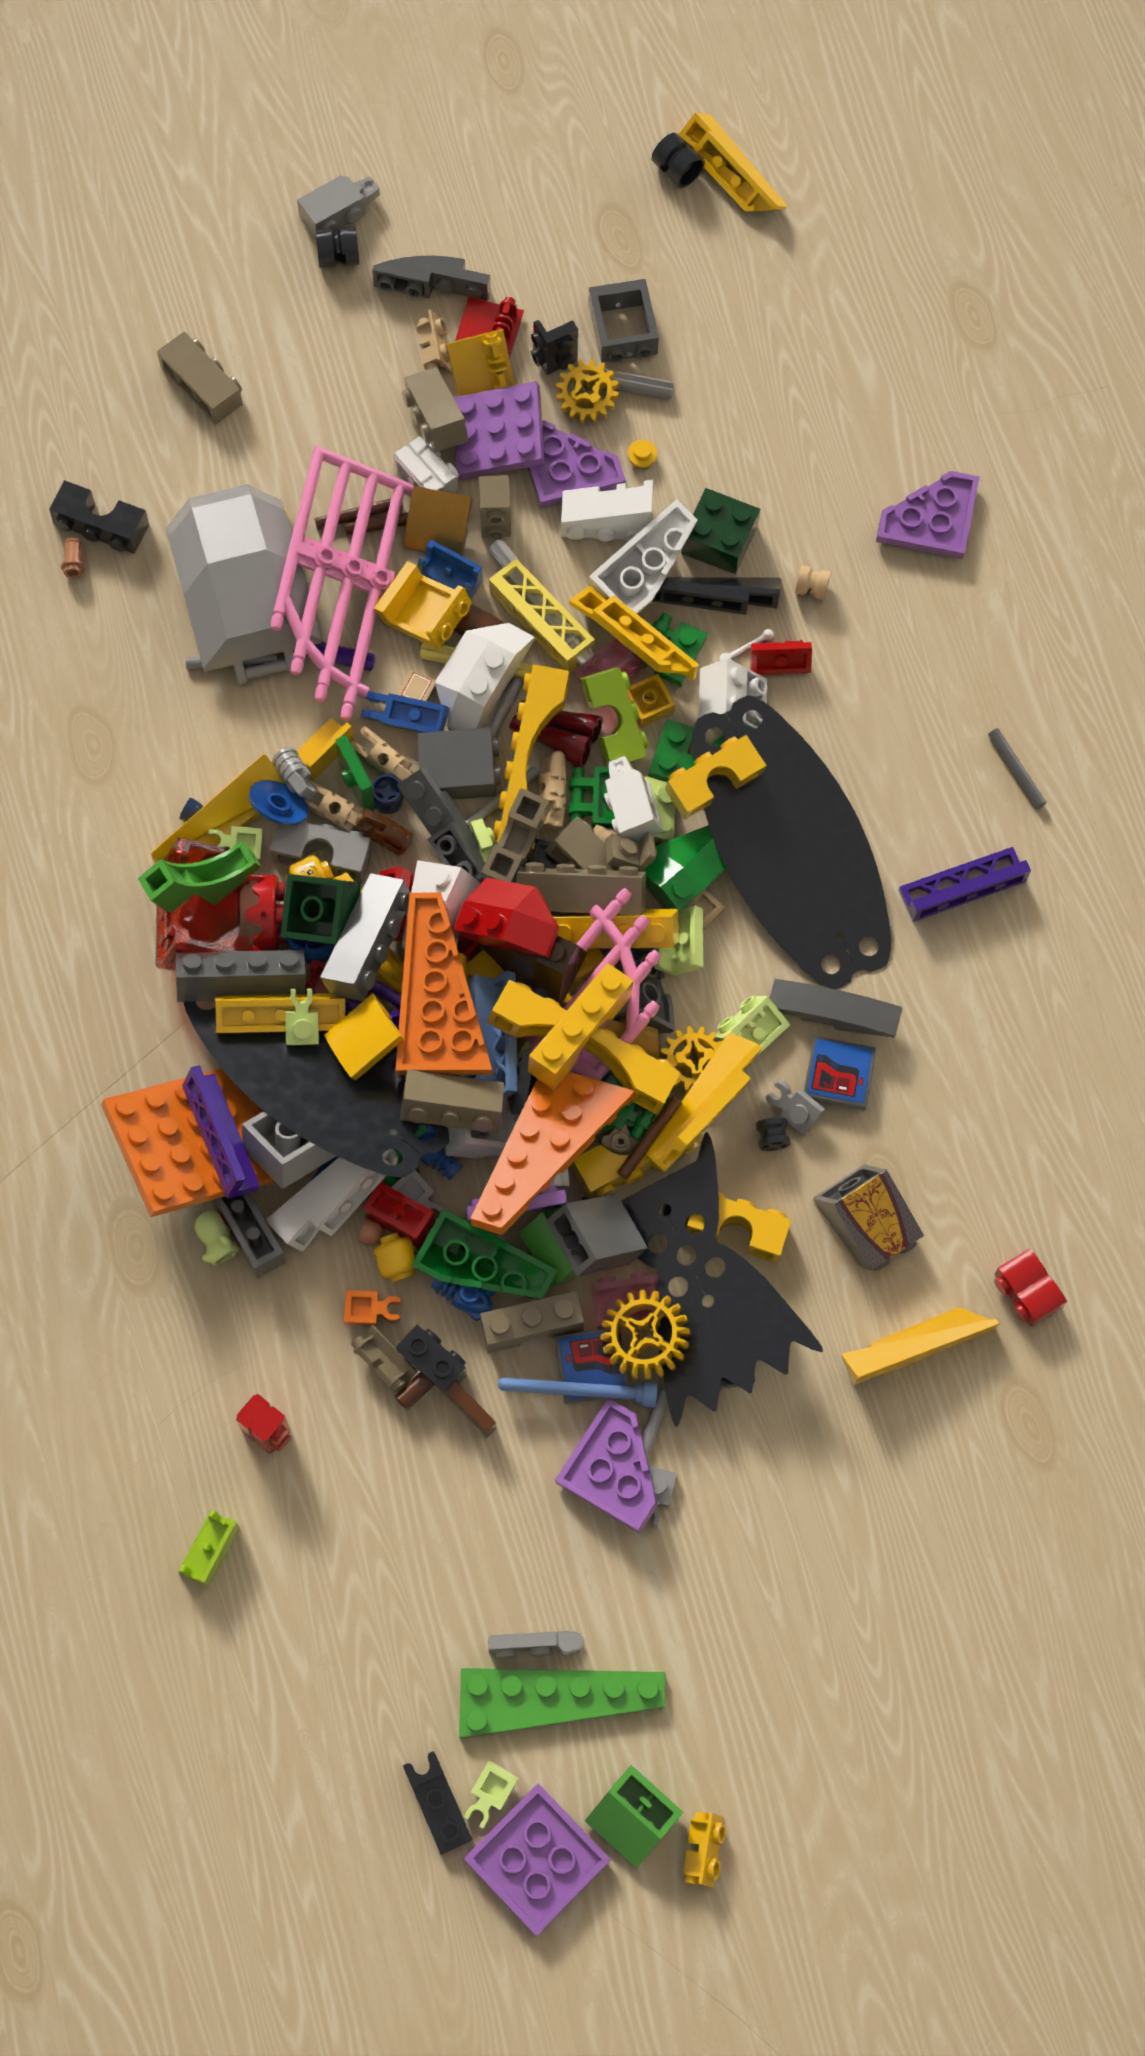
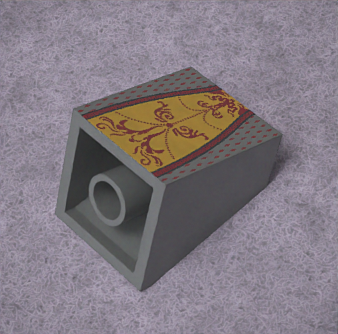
M863 1165L813 1198L820 1211L860 1267L874 1271L880 1270L891 1262V1257L899 1252L905 1253L910 1251L917 1245L916 1241L924 1236L887 1169Z

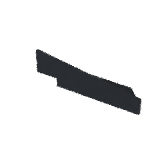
M666 577L652 602L746 615L747 605L777 609L781 578Z

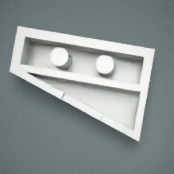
M653 480L644 481V486L627 488V484L622 483L617 484L616 490L600 491L598 486L563 491L561 537H568L572 540L595 538L600 541H611L613 539L630 541L651 522Z
M417 860L411 893L441 892L451 926H453L459 907L481 883L462 867ZM407 919L401 947L404 950L406 944Z

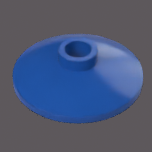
M263 780L255 783L249 791V800L253 808L264 818L274 823L287 826L298 825L308 815V805L305 799L299 796L297 792L292 793L286 784L272 780Z

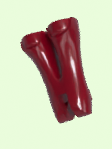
M561 710L544 727L536 742L555 751L561 750L566 760L573 767L583 768L589 758L591 744H594L600 735L603 717ZM514 715L509 724V729L519 732L521 721H518L517 715Z

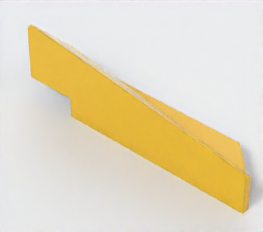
M695 112L678 135L693 146L694 150L704 158V168L745 212L785 210L788 207L713 116Z
M588 586L569 600V605L595 620L657 672L683 674L691 680L696 678L699 664L616 596L613 595L606 599L592 586Z
M265 754L261 755L151 852L153 863L156 864L160 859L177 864L203 861L214 852L207 851V846H217L220 843V839L217 836L208 835L209 829L220 830L225 835H230L231 826L247 827L261 816L250 803L249 791L251 787L263 780H272L285 784L270 759Z
M728 1034L682 1100L678 1110L646 1153L647 1158L665 1173L746 1088L751 1078L743 1071L757 1058L762 1047L758 1043L735 1034Z
M958 1307L870 1343L867 1348L843 1353L841 1358L853 1384L857 1385L881 1374L884 1376L997 1329L999 1321L985 1318Z

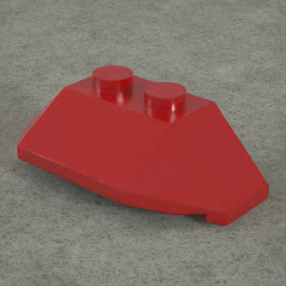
M486 878L461 904L452 926L455 939L546 958L550 957L560 929L537 887Z

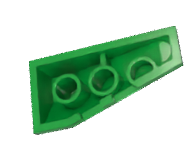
M707 825L656 845V858L643 872H646V887L664 909H678L680 911L712 883L726 867L719 854L710 827Z
M444 1208L411 1265L440 1282L534 1299L544 1298L558 1272L555 1268L481 1228L471 1226V1223Z

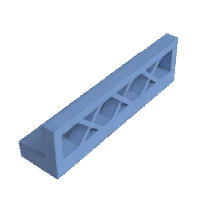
M506 971L495 979L479 975H473L468 978L469 989L494 1075H469V1078L503 1082L505 1077L506 1086H504L503 1099L517 1092V1038L488 1024L487 1020L502 993L501 987L504 986L505 988L509 979L516 983V973ZM505 1046V1052L502 1056V1050Z

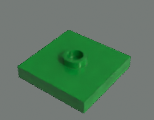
M344 735L335 739L339 766L342 770L341 776L348 789H352L360 807L364 810L375 811L372 783L348 737Z

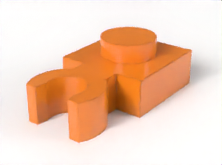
M346 1290L344 1325L377 1326V1317H383L390 1323L400 1322V1315L390 1314L388 1308L391 1305H401V1298L389 1296L384 1301H379L378 1291Z

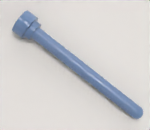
M501 1378L498 1381V1388L502 1391L635 1400V1403H641L642 1407H656L657 1381L643 1380V1384L637 1383L636 1386Z

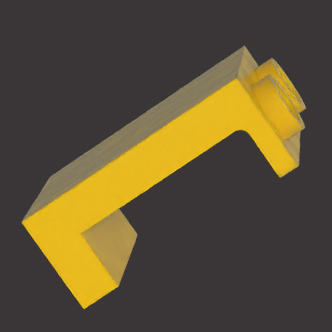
M407 561L374 609L383 624L440 650L445 641L451 637L454 628L461 618L468 613L473 602L464 587L458 585L454 590L421 574L417 565Z

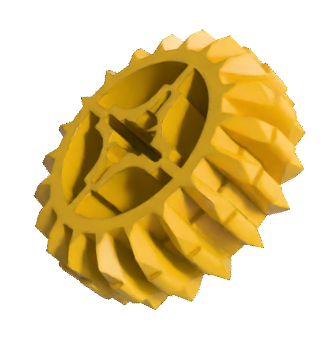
M640 1290L639 1300H635L630 1292L627 1294L628 1304L624 1305L620 1299L615 1301L620 1309L618 1312L608 1309L607 1314L613 1319V1322L603 1321L602 1327L611 1332L601 1334V1340L611 1342L603 1347L604 1353H614L609 1360L612 1365L622 1361L619 1368L622 1374H625L632 1367V1378L637 1379L640 1370H644L645 1379L650 1380L652 1376L651 1370L656 1369L658 1376L662 1377L664 1376V1371L661 1366L666 1364L670 1370L676 1368L671 1360L672 1357L680 1361L684 1359V1355L677 1348L687 1349L689 1347L688 1341L680 1339V1337L690 1335V1330L686 1327H680L688 1321L686 1315L675 1317L681 1311L679 1304L673 1305L668 1309L671 1304L669 1296H665L659 1303L658 1291H653L651 1299H647L645 1290ZM638 1311H654L653 1314L650 1313L646 1319L641 1321L634 1320L631 1317L628 1318ZM663 1316L672 1325L670 1343L664 1341L663 1337L658 1334V1329L661 1325L660 1321ZM621 1326L633 1335L630 1344L631 1348L627 1354L621 1349L619 1344ZM650 1328L654 1339L645 1337L639 1342L638 1340L641 1338L636 1329L646 1332ZM647 1349L663 1351L660 1355L651 1359H636L637 1356H641Z

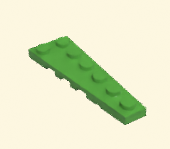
M461 1668L459 1738H470L578 1720L596 1719L611 1715L662 1709L665 1707V1672Z

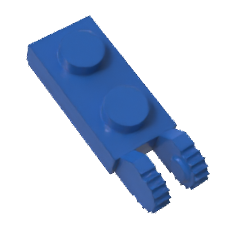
M368 691L367 697H365L370 702L386 704L384 714L363 709L361 717L364 719L382 722L387 726L419 733L444 731L449 711L448 706L391 693L385 695Z

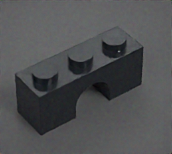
M64 480L49 508L53 524L62 531H74L82 534L89 541H101L109 544L110 547L119 552L128 551L135 554L149 526L146 510L118 500L115 508L110 513L102 516L92 514L95 507L92 491Z

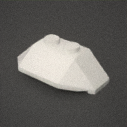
M510 623L465 631L435 681L441 705L449 707L446 719L448 728L452 730L482 728L534 642L535 637Z

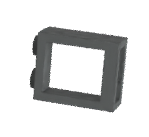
M646 279L589 287L588 305L601 363L609 361L619 362L623 359L635 357L647 358L658 354L659 336ZM642 306L647 329L646 334L607 339L602 317L603 311Z

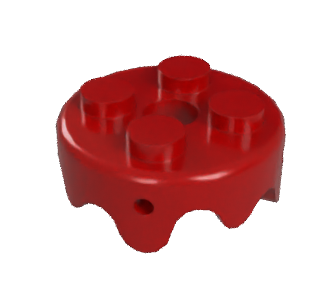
M248 875V880L258 882L252 886V890L259 897V902L246 910L245 917L250 923L259 925L263 929L262 932L253 937L252 943L255 947H249L248 951H278L279 946H285V938L280 937V924H282L284 904H280V901L285 900V883L279 882L276 875Z

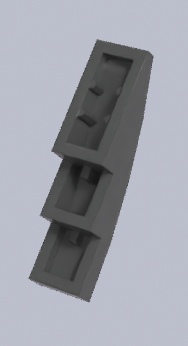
M781 979L774 980L769 997L782 1014L800 1016L803 1021L833 1025L835 1030L892 1038L896 1036L903 1010L901 1006L870 997Z

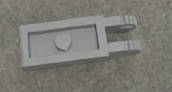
M570 1631L490 1635L488 1637L489 1653H496V1658L500 1659L514 1658L518 1651H530V1656L534 1657L550 1655V1649H557L562 1655H570L571 1653L574 1655V1653L578 1654V1651H581L584 1640L581 1633L579 1634L574 1631L572 1633Z

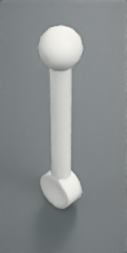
M771 629L764 630L761 636L730 654L722 653L719 661L726 658L731 660L751 649V643L772 640L774 632Z

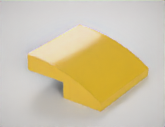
M373 993L324 1034L339 1062L354 1080L361 1077L405 1039L391 1021L392 1017Z

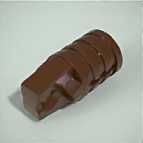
M365 809L356 819L355 827L371 838L372 841L379 843L382 847H386L387 850L397 856L402 855L412 841L413 832L372 810Z

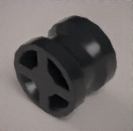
M772 1117L756 1123V1131L760 1133L761 1137L758 1142L761 1151H776L790 1146V1137L786 1135L785 1131L788 1127L786 1118Z

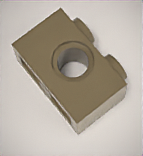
M509 475L479 476L481 538L501 539L503 537H511Z

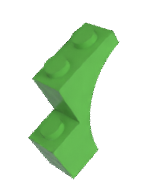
M240 841L222 854L200 862L177 864L160 859L142 874L138 880L151 902L172 913L194 894L215 906L248 879V875L254 874L262 866L249 845L244 841Z

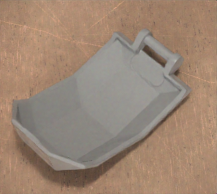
M248 484L189 498L166 527L204 672L234 665L239 685L247 684V680L287 670L291 673V663L294 660L293 650H295L297 641L286 616L283 617V625L279 631L271 629V619L274 615L273 611L292 538V531L282 500ZM297 565L290 598L302 622L309 591L303 568ZM316 617L310 640L314 645L322 643ZM280 652L284 653L285 659L244 669L243 661Z

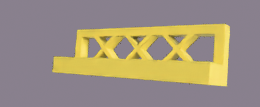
M516 558L489 579L490 594L528 634L535 637V641L563 670H567L570 673L577 668V657L593 646L595 639ZM516 570L524 578L523 586L510 585L505 578ZM526 593L539 594L543 598V605H529L525 601ZM545 614H559L563 618L562 626L548 625L545 621ZM565 634H578L584 641L572 650L565 642Z

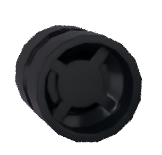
M674 132L668 134L657 144L651 157L652 162L663 172H668V177L679 188H684L694 182L705 165L704 158L693 148H687V142Z
M356 226L340 227L338 232H334L332 228L316 229L319 268L335 267L337 262H341L343 266L360 265Z

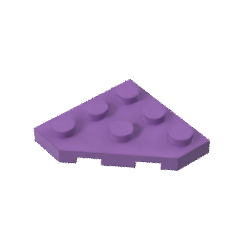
M545 420L542 421L545 464L528 467L541 508L562 503V495L565 490L599 486L600 491L617 489V484L626 483L617 455L609 451L605 453L591 446V442L572 433L568 435L555 429L554 424Z
M949 471L930 486L925 485L908 495L904 501L895 506L891 505L885 508L881 513L876 542L963 559L980 476Z
M608 1398L554 1481L560 1487L640 1534L658 1505L636 1413Z

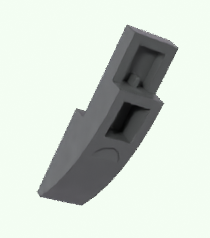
M434 255L411 256L385 261L374 265L372 269L374 287L384 291L406 293L412 297L430 298L432 289H435L445 294L453 293L466 296L467 298L488 301L491 292L490 275L465 270V259Z
M425 766L397 784L430 833L431 837L427 840L444 865L462 867L475 879H481V871L485 865L468 825L447 790L441 792Z

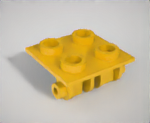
M503 329L446 343L458 397L515 385Z

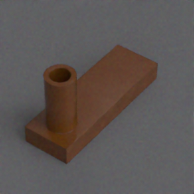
M419 1372L394 1397L408 1411L434 1384ZM456 1381L443 1392L486 1437L497 1429L493 1418Z

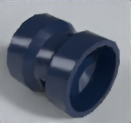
M383 774L378 776L372 783L375 809L382 814L396 813L403 804V794L397 786L400 780L393 775Z

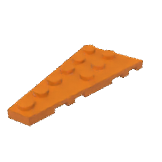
M441 892L410 893L399 1031L405 1039L397 1045L396 1072L398 1075H406L407 1069L446 1075H494Z
M568 1072L554 1090L537 1079L470 1218L471 1226L503 1235L528 1209V1204L540 1192L544 1193L551 1186L550 1182L559 1172L563 1173L593 1143L595 1135L606 1124L610 1125L617 1118V1113L635 1099V1091L572 1072Z

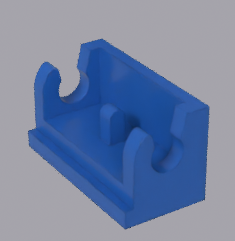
M430 540L426 546L427 553L425 558H419L417 563L421 574L454 590L458 585L464 587L470 599H472L483 583L482 567Z

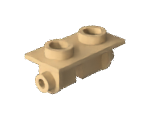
M430 309L428 310L429 319H419L416 326L420 346L424 347L430 344L429 347L421 349L423 366L425 370L437 367L439 370V368L444 367L451 373L452 368L445 337L448 334V329L445 321L442 318H438Z

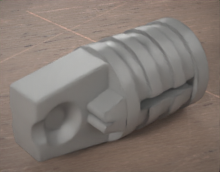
M286 747L279 750L272 758L273 766L292 793L297 792L299 796L311 800L317 794V790L310 779L312 775L310 770L302 761L295 748Z

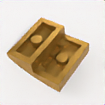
M413 486L404 548L426 552L427 544L430 540H433L463 556L473 498Z

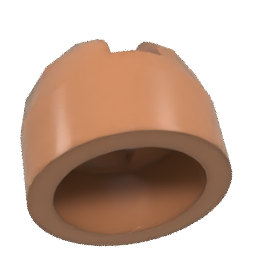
M366 1217L358 1242L366 1245L379 1243L380 1238L384 1234L381 1224L376 1220Z

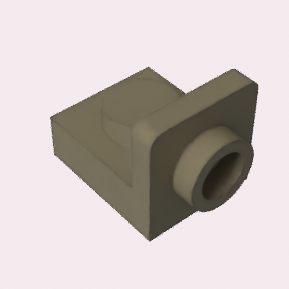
M647 832L637 842L611 833L606 839L607 864L617 868L633 866L638 868V872H643L656 858L657 849L654 843V834Z

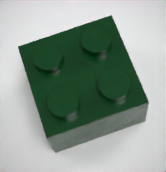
M705 488L693 513L697 523L684 544L681 554L736 575L757 530L761 509Z
M287 874L280 937L336 944L358 900L361 882Z

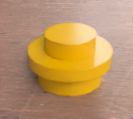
M637 440L629 446L628 459L636 468H648L656 461L657 449L650 441Z

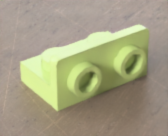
M753 995L741 1003L739 1006L741 1010L734 1017L730 1016L718 1025L717 1029L719 1031L716 1033L715 1041H724L728 1034H735L758 1043L762 1047L761 1053L790 1026V1023L768 996L755 997Z

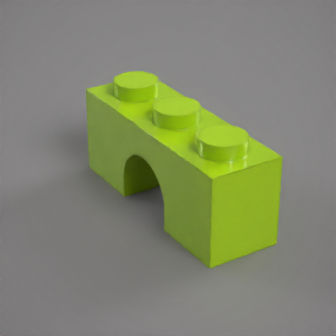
M614 667L580 678L589 708L595 709L608 705L615 711L617 716V723L613 731L598 737L606 766L609 767V762L623 756L629 762L647 757L645 749L648 748V742L644 731H639L636 720L640 718L636 703L634 701L630 702L627 690H630L631 686L626 672H621L620 668Z

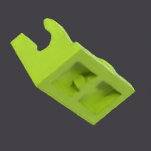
M211 1510L178 1573L208 1588L240 1528L238 1523L230 1518L226 1519L216 1511Z

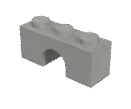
M306 820L293 826L278 824L271 847L273 862L290 866L308 857L314 851L324 850L333 855L331 870L334 877L347 872L353 881L363 883L372 853L371 838L358 831L347 833L339 831L334 826L328 824H320L319 826L309 824Z

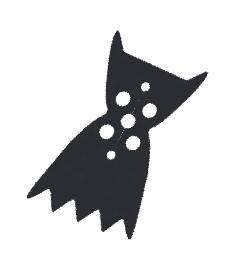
M705 1132L698 1158L695 1162L621 1200L648 1247L637 1259L648 1266L656 1268L658 1272L655 1291L659 1292L658 1302L660 1303L665 1296H669L671 1304L668 1309L673 1305L679 1304L681 1311L675 1317L686 1315L688 1320L680 1327L689 1328L690 1335L680 1337V1339L688 1341L689 1347L687 1349L677 1348L684 1355V1359L680 1361L674 1357L671 1358L676 1367L674 1370H670L666 1364L662 1366L668 1405L672 1421L676 1427L680 1423L685 1400L688 1395L694 1397L715 1412L717 1410L722 1378L731 1381L748 1393H752L757 1360H761L787 1375L791 1342L794 1341L811 1350L823 1352L821 1344L811 1330L770 1282L742 1256L729 1247L717 1242L715 1237L719 1222L717 1167L712 1139L708 1132ZM664 1204H668L671 1207V1213L668 1216L660 1214V1207ZM692 1214H699L704 1218L705 1226L700 1233L691 1234L686 1230V1219ZM660 1233L667 1238L668 1245L662 1253H653L649 1249L648 1241L654 1234ZM690 1245L696 1250V1259L690 1265H682L677 1260V1252L682 1246ZM719 1257L725 1263V1271L719 1277H711L706 1273V1263L711 1258ZM675 1277H683L688 1282V1290L683 1296L675 1297L669 1292V1283ZM705 1295H711L714 1298V1303L711 1307H705L702 1304V1299ZM663 1316L660 1321L661 1325L658 1329V1334L663 1337L664 1341L670 1343L672 1325Z

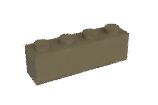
M531 862L526 863L525 867H521L516 875V883L535 886L540 890L550 911L589 913L596 904L604 911L624 888L631 892L632 895L629 901L622 905V909L618 914L642 915L646 909V872H638L637 867L623 866L619 867V871L607 870V867L604 865H590L588 869H575L574 864H558L556 868H544L543 863Z

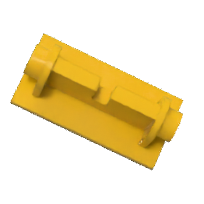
M695 1812V1818H691L688 1843L699 1845V1851L686 1850L682 1875L686 1876L685 1883L701 1884L714 1888V1882L718 1879L721 1869V1863L718 1859L719 1848L726 1836V1826L723 1823L724 1817L710 1812L709 1814Z

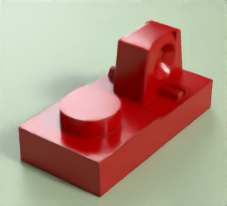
M786 640L785 643H751V671L759 675L811 673V642Z

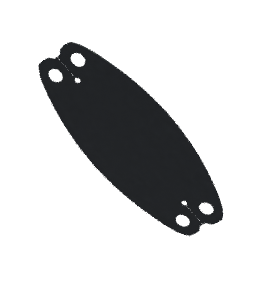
M748 695L738 699L732 704L731 710L726 713L718 714L711 712L698 718L693 731L694 761L707 752L713 755L721 750V745L711 746L705 739L707 730L715 727L723 731L725 736L723 743L734 736L740 739L747 735L766 764V768L760 776L738 789L724 775L710 776L707 779V785L714 799L711 805L704 808L722 861L735 886L762 926L807 974L820 984L832 989L843 987L851 981L854 973L862 969L872 972L887 965L891 951V935L886 901L878 868L855 810L825 763L778 712L756 697ZM755 710L760 713L762 723L758 728L750 729L744 725L743 716L747 711ZM841 932L844 934L843 942L836 938L837 933ZM864 937L874 938L879 945L877 953L872 956L862 954L859 949L861 939ZM826 955L838 957L841 963L838 972L834 974L824 972L821 967V961Z
M196 1001L184 1002L186 1013L195 1031L211 1056L228 1077L267 1114L316 1146L376 1173L393 1177H406L418 1167L419 1159L426 1153H437L449 1144L450 1137L448 1127L400 1120L406 1075L397 1074V1054L393 1049L361 1077L354 1080L346 1072L324 1036L328 1031H319V1044L286 1045V1032L216 1033L215 1007L204 1010L198 1007ZM420 1125H430L435 1129L436 1134L433 1139L423 1141L415 1136V1129ZM396 1129L397 1135H391L389 1130ZM389 1149H396L403 1154L404 1158L398 1165H388L383 1161V1153Z

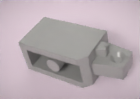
M339 176L297 199L299 217L315 239L316 229L332 228L336 232L340 227H344L349 223H355L365 215V206L380 196L379 187L371 177L353 183L349 177Z

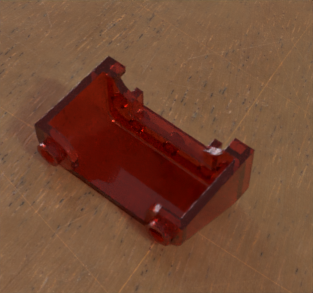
M178 837L164 860L177 864L195 863L213 858L229 849ZM246 879L215 906L196 894L172 913L156 905V967L158 969L176 971V953L253 951V945L249 943V938L240 935V892L244 885L250 883V880Z

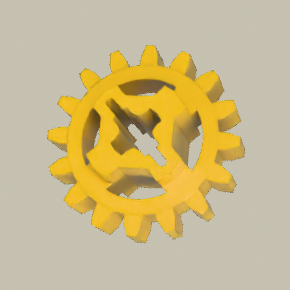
M579 359V367L575 368L572 364H568L569 373H560V379L563 383H556V390L562 393L557 394L556 399L557 402H564L561 405L563 413L570 410V420H574L576 416H579L581 424L585 423L586 418H591V421L595 424L596 416L600 415L604 419L607 418L606 409L614 411L615 404L611 400H619V392L614 391L619 388L617 380H612L614 377L613 370L605 372V363L602 362L596 367L594 359H590L588 365H584L583 360ZM571 382H573L575 390L568 396V388ZM606 387L607 394L605 399L602 401L600 393L604 391V388ZM586 388L588 391L592 390L593 394L589 395L587 392L582 393V389Z
M691 1026L687 1027V1033L684 1035L680 1030H676V1040L667 1037L665 1045L668 1048H661L660 1056L665 1058L663 1060L668 1061L674 1066V1069L688 1076L685 1077L679 1074L673 1086L674 1090L680 1085L684 1086V1094L686 1095L723 1042L714 1041L716 1036L714 1031L708 1036L704 1035L705 1030L702 1026L698 1033H694ZM685 1044L682 1052H676L680 1046ZM691 1051L693 1052V1057L699 1062L697 1070L693 1061L689 1059Z

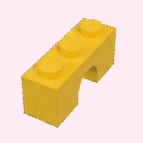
M747 735L740 739H737L736 736L728 739L720 746V751L713 755L707 752L694 761L696 765L688 770L682 767L669 775L665 791L684 820L711 805L714 796L707 785V779L710 776L724 775L738 789L763 773L766 764Z
M718 1191L719 1222L715 1236L716 1240L721 1230L727 1225H741L750 1235L747 1254L778 1263L792 1219L786 1218V1214L775 1209H768L767 1211L757 1209L755 1204L747 1200L737 1199V1201L726 1199L724 1194ZM699 1214L690 1215L686 1230L691 1234L700 1233L705 1226L704 1218Z

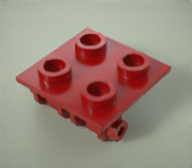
M468 297L455 341L503 329L510 359L524 310L517 308L516 301L512 297H505L500 304Z

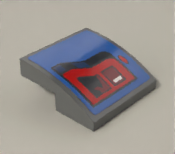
M814 1036L804 1092L819 1103L865 1111L876 1047Z
M600 1328L555 1335L561 1382L629 1386L627 1372L622 1374L619 1370L622 1361L612 1365L609 1360L614 1353H604L603 1347L611 1342L602 1341L601 1334L611 1332L610 1330ZM619 1332V1344L623 1350L621 1332ZM563 1395L565 1404L603 1399L601 1397Z

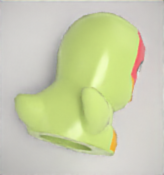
M208 1210L197 1217L194 1229L198 1238L206 1245V1253L202 1256L205 1262L211 1263L213 1266L221 1264L232 1258L240 1250V1246L229 1238L231 1230L220 1212Z

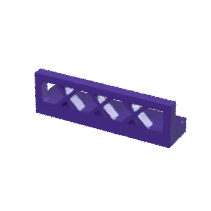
M1010 847L899 887V892L912 921L915 922L1025 883L1031 869L1027 860L1020 862L1014 848ZM1009 858L1012 865L999 870L993 869L997 861ZM974 869L986 873L970 880L965 879L968 871ZM948 879L958 883L948 888L937 890L940 881ZM920 889L929 894L912 900L909 892Z
M200 1065L191 1067L182 1087L226 1198L257 1192L260 1184L215 1073L204 1075Z

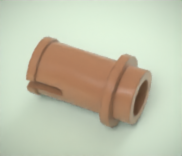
M68 538L64 542L65 555L64 562L61 564V570L68 578H79L85 571V564L82 562L84 542L78 538Z

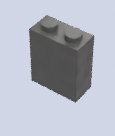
M491 727L417 733L419 769L425 766L441 792L447 790L452 799L496 796V785H501L500 766L494 767V757H499L498 738L492 739Z
M617 1193L565 1203L546 1221L577 1277L627 1266L648 1249Z

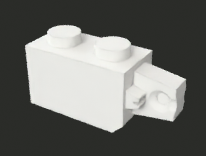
M625 756L609 762L610 779L605 780L608 792L604 794L609 809L614 812L615 819L612 820V826L616 835L639 842L647 832L654 835L664 832L651 784L645 780L641 772L632 768Z

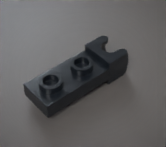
M432 1751L427 1757L430 1769L426 1774L416 1773L410 1763L403 1765V1768L439 1852L442 1855L472 1841V1837L437 1756Z

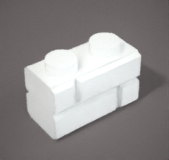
M417 437L407 447L404 446L394 454V468L406 482L418 487L449 493H456L458 490L459 474L456 468L450 462L445 464L440 458V452L435 453L431 443H425L422 437Z

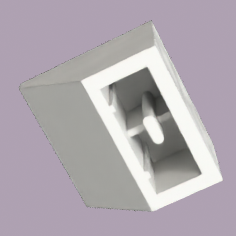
M728 658L700 668L699 718L711 712L718 714L726 713L731 710L732 704L735 701L748 695L756 697L767 704V678ZM750 710L744 714L743 723L750 729H756L761 725L762 717L759 712ZM710 728L719 734H724L719 728Z

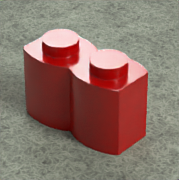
M1030 1248L998 1267L995 1272L996 1279H994L997 1289L1003 1296L1008 1295L1015 1304L1013 1310L1022 1323L1027 1322L1031 1327L1064 1308L1067 1303L1058 1285L1048 1275L1043 1264Z

